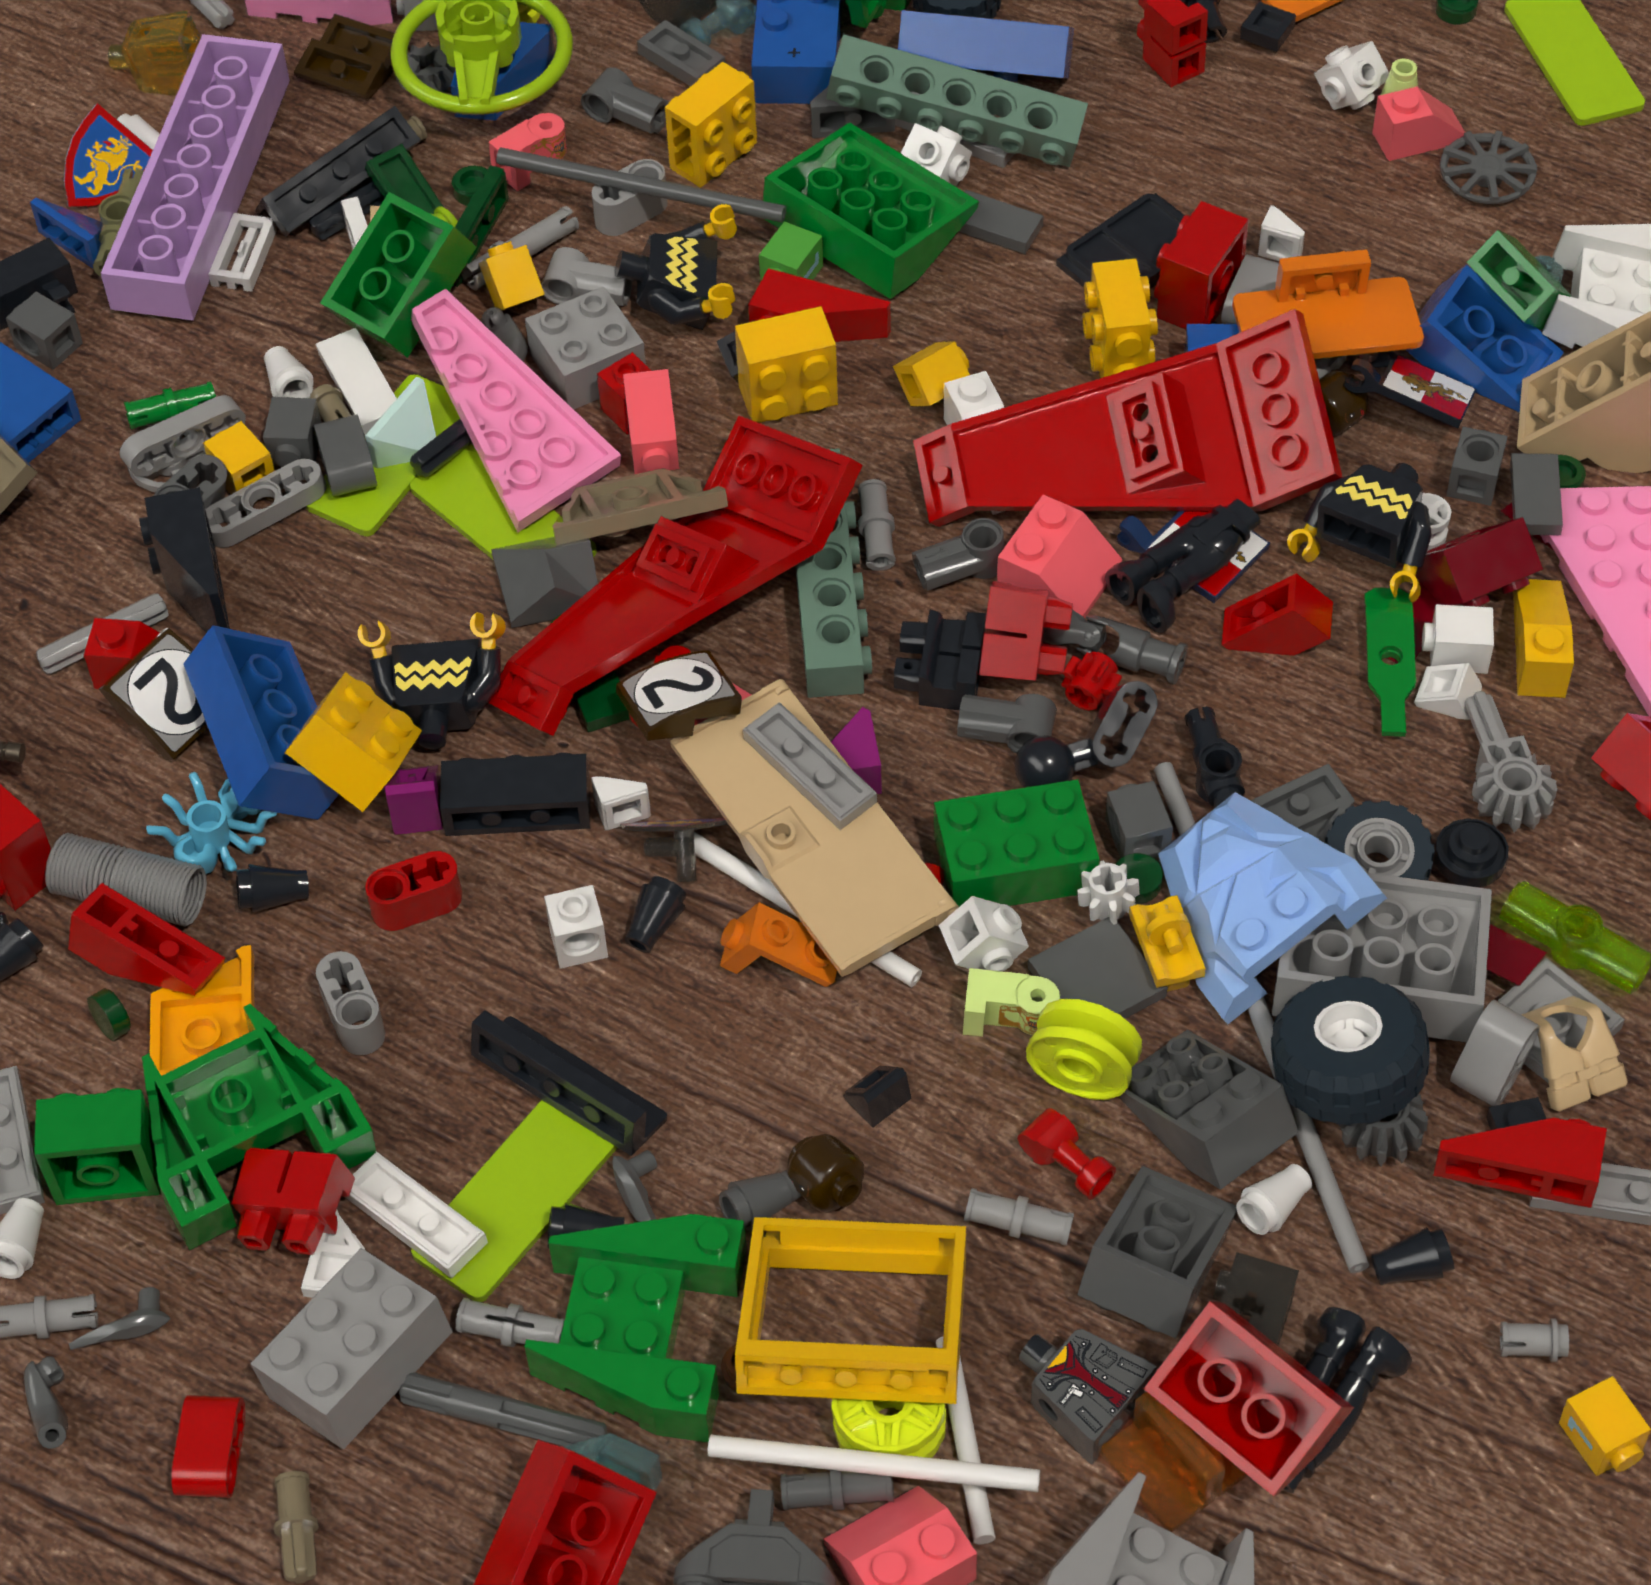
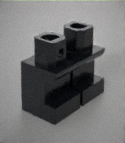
M929 610L928 622L902 621L900 652L922 654V659L896 658L894 688L919 692V705L959 711L964 695H978L979 670L984 633L986 631V613L967 612L966 620L944 619L943 615L935 610Z

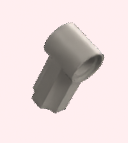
M562 247L554 252L541 286L545 298L558 305L604 286L617 305L627 306L631 296L633 280L615 276V266L589 262L582 252L570 247Z

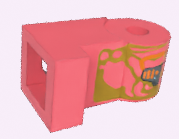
M540 113L489 141L491 165L504 168L507 183L517 192L531 184L530 173L533 171L497 164L496 159L499 148L502 147L562 159L567 151L563 119L553 113Z

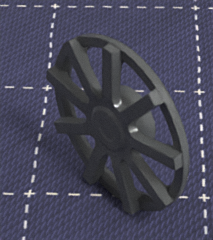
M1496 130L1495 134H1472L1468 131L1464 133L1463 137L1455 140L1449 146L1446 145L1440 161V172L1447 186L1457 195L1477 203L1501 204L1521 197L1532 187L1536 178L1537 165L1526 143L1520 144L1509 137L1503 136L1502 131ZM1478 142H1491L1490 150L1488 152L1484 151ZM1500 144L1511 149L1503 154H1497ZM1469 145L1476 155L1458 149ZM1521 156L1526 164L1508 163L1507 161ZM1450 158H1457L1469 163L1447 167ZM1507 172L1528 174L1526 183H1521ZM1470 173V179L1461 188L1451 180L1452 176ZM1504 181L1515 190V193L1499 197L1497 185ZM1476 184L1488 187L1489 197L1471 194L1470 191Z

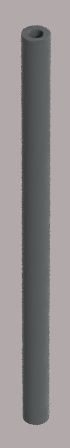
M502 147L499 148L496 160L499 165L708 208H715L720 204H728L732 207L733 213L781 223L784 222L787 208L781 204Z

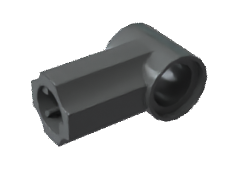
M607 68L581 96L583 109L591 118L598 122L606 123L612 118H616L654 134H658L665 126V106L669 104V101L634 87L631 79L617 68Z
M975 519L964 527L962 535L912 552L913 564L923 589L928 591L970 575L981 579L997 576L998 556L1005 547L1002 527L992 519Z
M1039 694L1021 695L1015 702L964 695L959 710L957 736L1007 743L1008 747L1017 754L1022 745L1033 737L1052 736L1057 708L1052 700Z

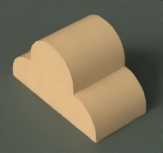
M1651 311L1522 379L1517 449L1528 454L1568 455L1576 458L1578 461L1589 458L1597 465L1614 471L1631 473L1651 471Z

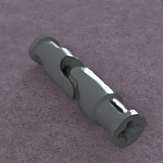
M1074 610L1072 611L1070 630L1044 627L1043 642L1056 646L1078 644L1080 647L1077 646L1076 649L1085 655L1086 652L1099 651L1100 647L1107 640L1106 625L1118 632L1120 637L1119 647L1115 653L1107 655L1117 666L1134 672L1144 669L1165 676L1167 682L1174 685L1182 673L1187 658L1188 644L1180 642L1176 646L1151 638V633L1097 615L1086 616L1089 620H1085L1082 615Z

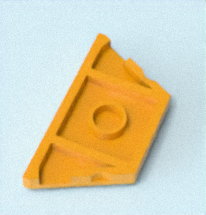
M251 945L242 946L235 950L237 957L224 963L195 996L166 988H161L151 993L150 1056L161 1076L249 1033L243 1007L248 1004L254 1007V953Z

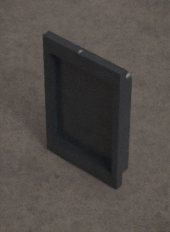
M1157 193L1145 194L1070 244L1066 249V254L1056 260V266L1084 287L1085 282H1091L1092 263L1137 259L1140 276L1148 277L1151 289L1160 278V268L1156 267L1158 254L1165 243L1171 244L1174 240L1178 226L1185 215Z

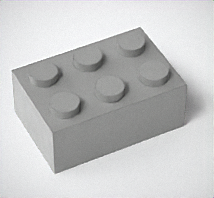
M360 1248L250 1364L269 1399L344 1450L398 1392L401 1384L405 1382L406 1376L409 1373H415L453 1331L435 1295Z

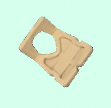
M1571 996L1522 1014V1016L1540 1025L1538 1038L1541 1047L1544 1078H1547L1549 1082V1087L1546 1089L1550 1108L1561 1112L1587 1102L1591 1098V1094L1600 1097L1626 1087L1628 1079L1624 1064L1618 1061L1619 1050L1603 1012L1597 1005ZM1561 1012L1586 1016L1585 1032L1577 1047L1572 1048L1565 1045L1556 1036L1552 1026L1545 1017Z

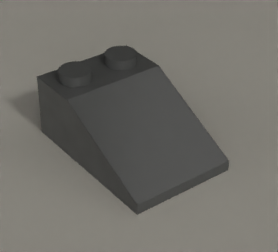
M1142 1166L1094 1243L1077 1295L1094 1302L1102 1309L1114 1311L1135 1320L1152 1331L1162 1332L1176 1338L1196 1302L1236 1216V1205Z

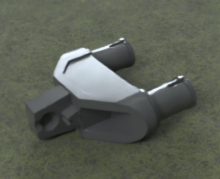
M751 1489L748 1520L735 1519V1523L728 1524L692 1549L676 1566L673 1579L674 1585H836V1581L822 1560L785 1527V1522L773 1521V1490Z

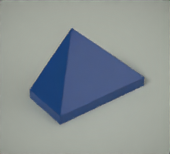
M33 199L30 204L39 233L46 238H50L55 244L93 269V263L97 258L101 245L99 234L102 222L42 199Z

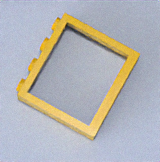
M754 1217L735 1350L737 1394L956 1404L966 1271V1226ZM770 1267L948 1275L943 1348L760 1340Z

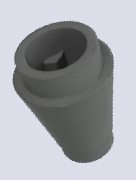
M787 1170L780 1173L776 1172L730 1182L728 1189L720 1193L719 1202L725 1218L743 1220L745 1229L752 1231L754 1217L770 1218L791 1204L792 1201L799 1199L801 1195L788 1177Z

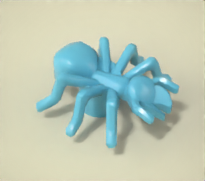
M192 772L189 774V779L198 802L188 810V813H185L181 804L169 794L165 793L162 796L163 802L173 809L180 823L188 826L189 831L181 836H176L168 827L148 825L146 827L147 834L163 836L174 847L175 859L201 865L206 874L214 870L218 862L219 853L225 870L228 872L236 871L237 864L234 858L230 856L227 848L229 842L233 843L244 853L251 855L257 845H265L266 839L264 837L252 836L246 842L230 829L259 834L264 830L267 820L275 817L277 813L262 811L255 823L240 821L247 814L255 815L261 810L239 806L229 779L225 780L218 792L221 804L213 800H207L198 774Z

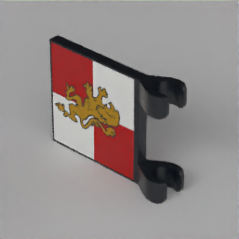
M1394 351L1378 352L1376 356L1359 354L1358 359L1353 362L1351 368L1360 371L1365 379L1357 381L1348 376L1344 382L1345 388L1350 392L1379 393L1457 429L1476 392V388L1401 356ZM1387 367L1382 378L1375 368Z

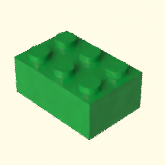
M389 192L320 304L344 323L408 358L420 339L411 321L412 309L444 289L450 291L475 251L476 246L453 225Z
M1078 779L934 802V838L941 868L945 873L946 890L959 907L971 896L1008 906L1078 895L1077 890L1082 888L1081 873L1083 871L1091 873L1099 865L1100 858Z

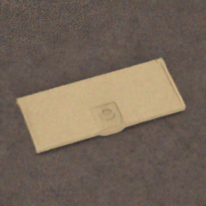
M779 679L743 699L740 714L710 717L694 726L693 736L673 738L670 741L671 748L739 837L745 852L765 878L770 879L837 969L838 973L843 977L869 964L933 926L941 924L959 906L946 892L878 802L842 830H839L743 739V729L780 702L851 768L799 702L783 679Z

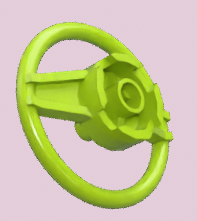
M424 0L406 15L396 29L391 44V62L394 72L403 87L423 103L457 114H493L523 106L542 96L554 86L569 65L573 50V36L564 14L550 0ZM517 3L537 11L550 23L556 36V52L546 70L532 82L514 91L495 96L499 68L506 67L512 63L513 53L518 49L522 39ZM433 14L436 16L441 50L446 55L447 63L451 67L456 68L459 96L445 94L427 86L413 73L408 62L407 49L412 35Z

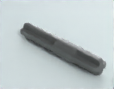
M409 1373L406 1376L405 1382L400 1387V1400L404 1404L595 1455L600 1454L607 1439V1425L603 1422L422 1374Z

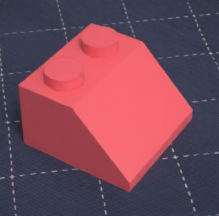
M1042 495L999 554L997 581L1033 590H1049L1048 597L1073 603V610L1085 619L1107 587L1105 580L1106 572L1115 564L1122 562V558L1084 512L1046 495Z
M920 1486L911 1489L895 1498L894 1502L886 1503L823 1539L826 1548L849 1585H968L976 1580L977 1552L949 1509Z

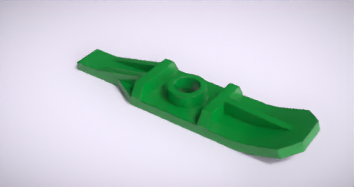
M1375 587L1364 594L1367 685L1380 701L1381 736L1405 737V701L1416 686L1413 604L1410 602L1409 593L1398 588L1397 596L1394 598L1390 588ZM1388 657L1394 658L1398 661V664L1390 665L1382 660Z

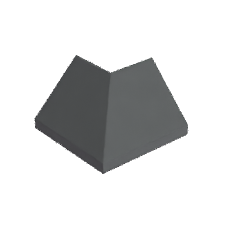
M554 537L491 549L511 628L553 620L598 584L589 539L556 545Z

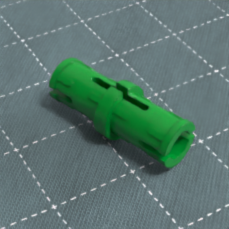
M209 381L205 384L172 391L171 387L162 389L163 394L130 402L125 401L124 407L127 411L126 415L131 430H134L137 427L164 421L211 400L216 395L212 382Z

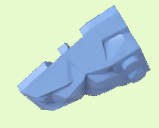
M1236 792L1158 853L1170 896H1178L1184 914L1189 920L1191 932L1206 968L1205 977L1196 978V984L1227 1024L1231 1023L1267 994L1255 976L1335 914L1348 930L1387 899L1354 858L1320 841L1313 835L1295 827Z

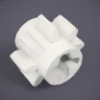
M1103 860L1100 861V864L1091 873L1087 871L1081 873L1082 888L1077 890L1078 905L1084 907L1090 905L1091 921L1096 919L1104 920L1110 917L1112 924H1117L1118 919L1123 917L1126 912L1129 913V907L1135 905L1134 897L1139 895V880L1135 878L1127 879L1126 864L1123 863L1118 866L1112 863H1105Z

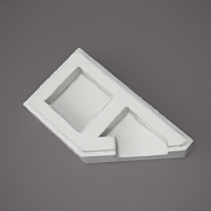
M337 1209L335 1212L338 1221L336 1234L323 1233L314 1255H310L301 1286L304 1297L313 1298L360 1248L365 1250L356 1235L351 1232L343 1221Z

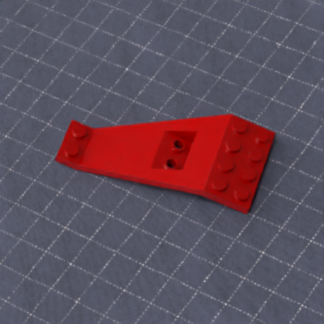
M1297 309L1288 311L1215 344L958 421L913 440L929 523L937 527L976 511H1031L1042 495H1046L1080 511H1212L1217 505L1226 507L1235 499L1241 500L1253 511H1264L1318 489L1326 483L1343 478L1304 315ZM1149 409L1147 417L1141 420L1143 412ZM1155 450H1158L1157 457L1155 458V460L1151 461L1150 458L1152 453Z
M738 416L703 491H707L717 486L724 487L728 507L677 518L675 521L660 516L647 542L508 659L501 673L500 688L488 703L538 730L554 736L561 720L566 715L567 707L575 692L823 550L863 465L842 454Z

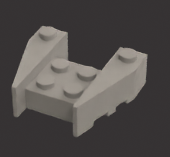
M1138 1472L1112 1498L1088 1528L1037 1584L1254 1585V1532L1245 1528L1219 1552L1218 1557L1133 1513L1146 1479V1475Z

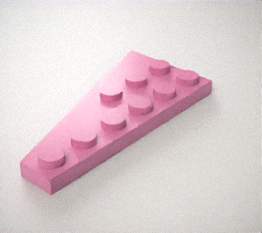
M447 289L442 290L412 309L411 321L517 532L570 499L576 487L593 484L620 466L621 454Z
M1651 486L1560 488L1563 520L1561 535L1540 536L1545 543L1549 542L1560 560L1559 568L1590 619H1596L1604 633L1603 641L1610 652H1616L1626 669L1624 676L1648 716L1651 717Z

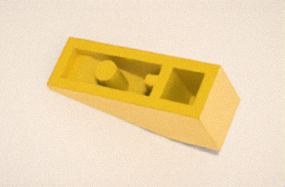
M1528 579L1529 585L1513 591L1517 696L1565 698L1574 665L1572 624L1562 583L1557 580Z

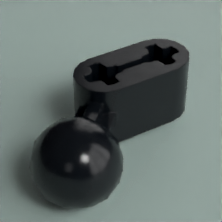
M1140 681L1128 682L1112 689L1107 695L1085 739L1065 744L1058 738L1044 735L1035 736L1026 741L1018 750L1014 762L1015 774L1021 786L1026 788L1070 781L1073 778L1074 772L1090 767L1111 769L1127 763L1134 755L1155 715L1158 703L1154 690L1148 684ZM1135 695L1134 705L1140 709L1127 715L1128 704L1123 701V698ZM1113 736L1112 746L1118 751L1116 754L1104 756L1106 747L1100 741Z

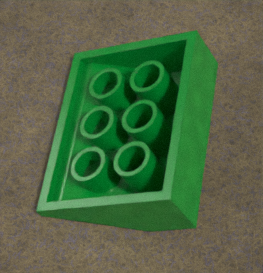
M850 122L767 175L764 180L763 201L785 205L787 208L785 222L822 235L824 258L889 299L919 280L978 209L979 205L977 199ZM764 219L767 222L774 225L775 227H777L778 229L783 224L781 222Z

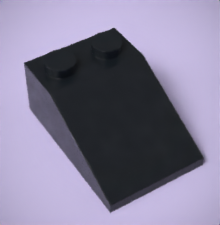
M200 487L144 498L147 517L139 518L145 546L154 545V547L148 548L153 575L162 573L167 592L206 633L212 625L230 629L216 547Z

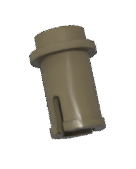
M324 384L314 389L310 394V398H316L319 414L324 422L352 416L342 402L343 394L340 389L330 384Z

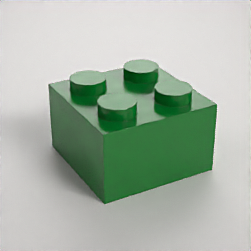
M114 1088L106 1093L88 1095L63 1093L54 1098L36 1100L34 1155L56 1205L160 1195L150 1111L142 1089Z

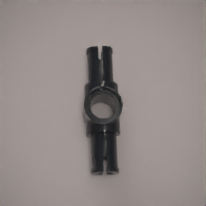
M1206 706L1202 707L1204 718H1201L1198 708H1195L1185 715L1184 720L1195 747L1192 755L1197 768L1196 792L1199 797L1216 808L1235 792L1244 796L1245 789L1240 777L1242 756L1238 748L1222 739L1215 719L1214 709Z

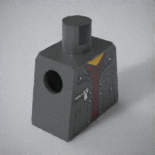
M1084 1329L1075 1330L1060 1349L1039 1334H1035L1029 1339L1019 1355V1361L1038 1374L1032 1382L1031 1404L1034 1409L1090 1464L1096 1461L1149 1397L1150 1394L1144 1390V1387L1156 1373V1366L1151 1362Z

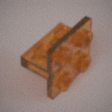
M1148 1392L1142 1394L1135 1401L1133 1423L1106 1442L1101 1448L1102 1457L1126 1484L1138 1472L1146 1475L1139 1499L1160 1524L1170 1532L1175 1531L1248 1476Z

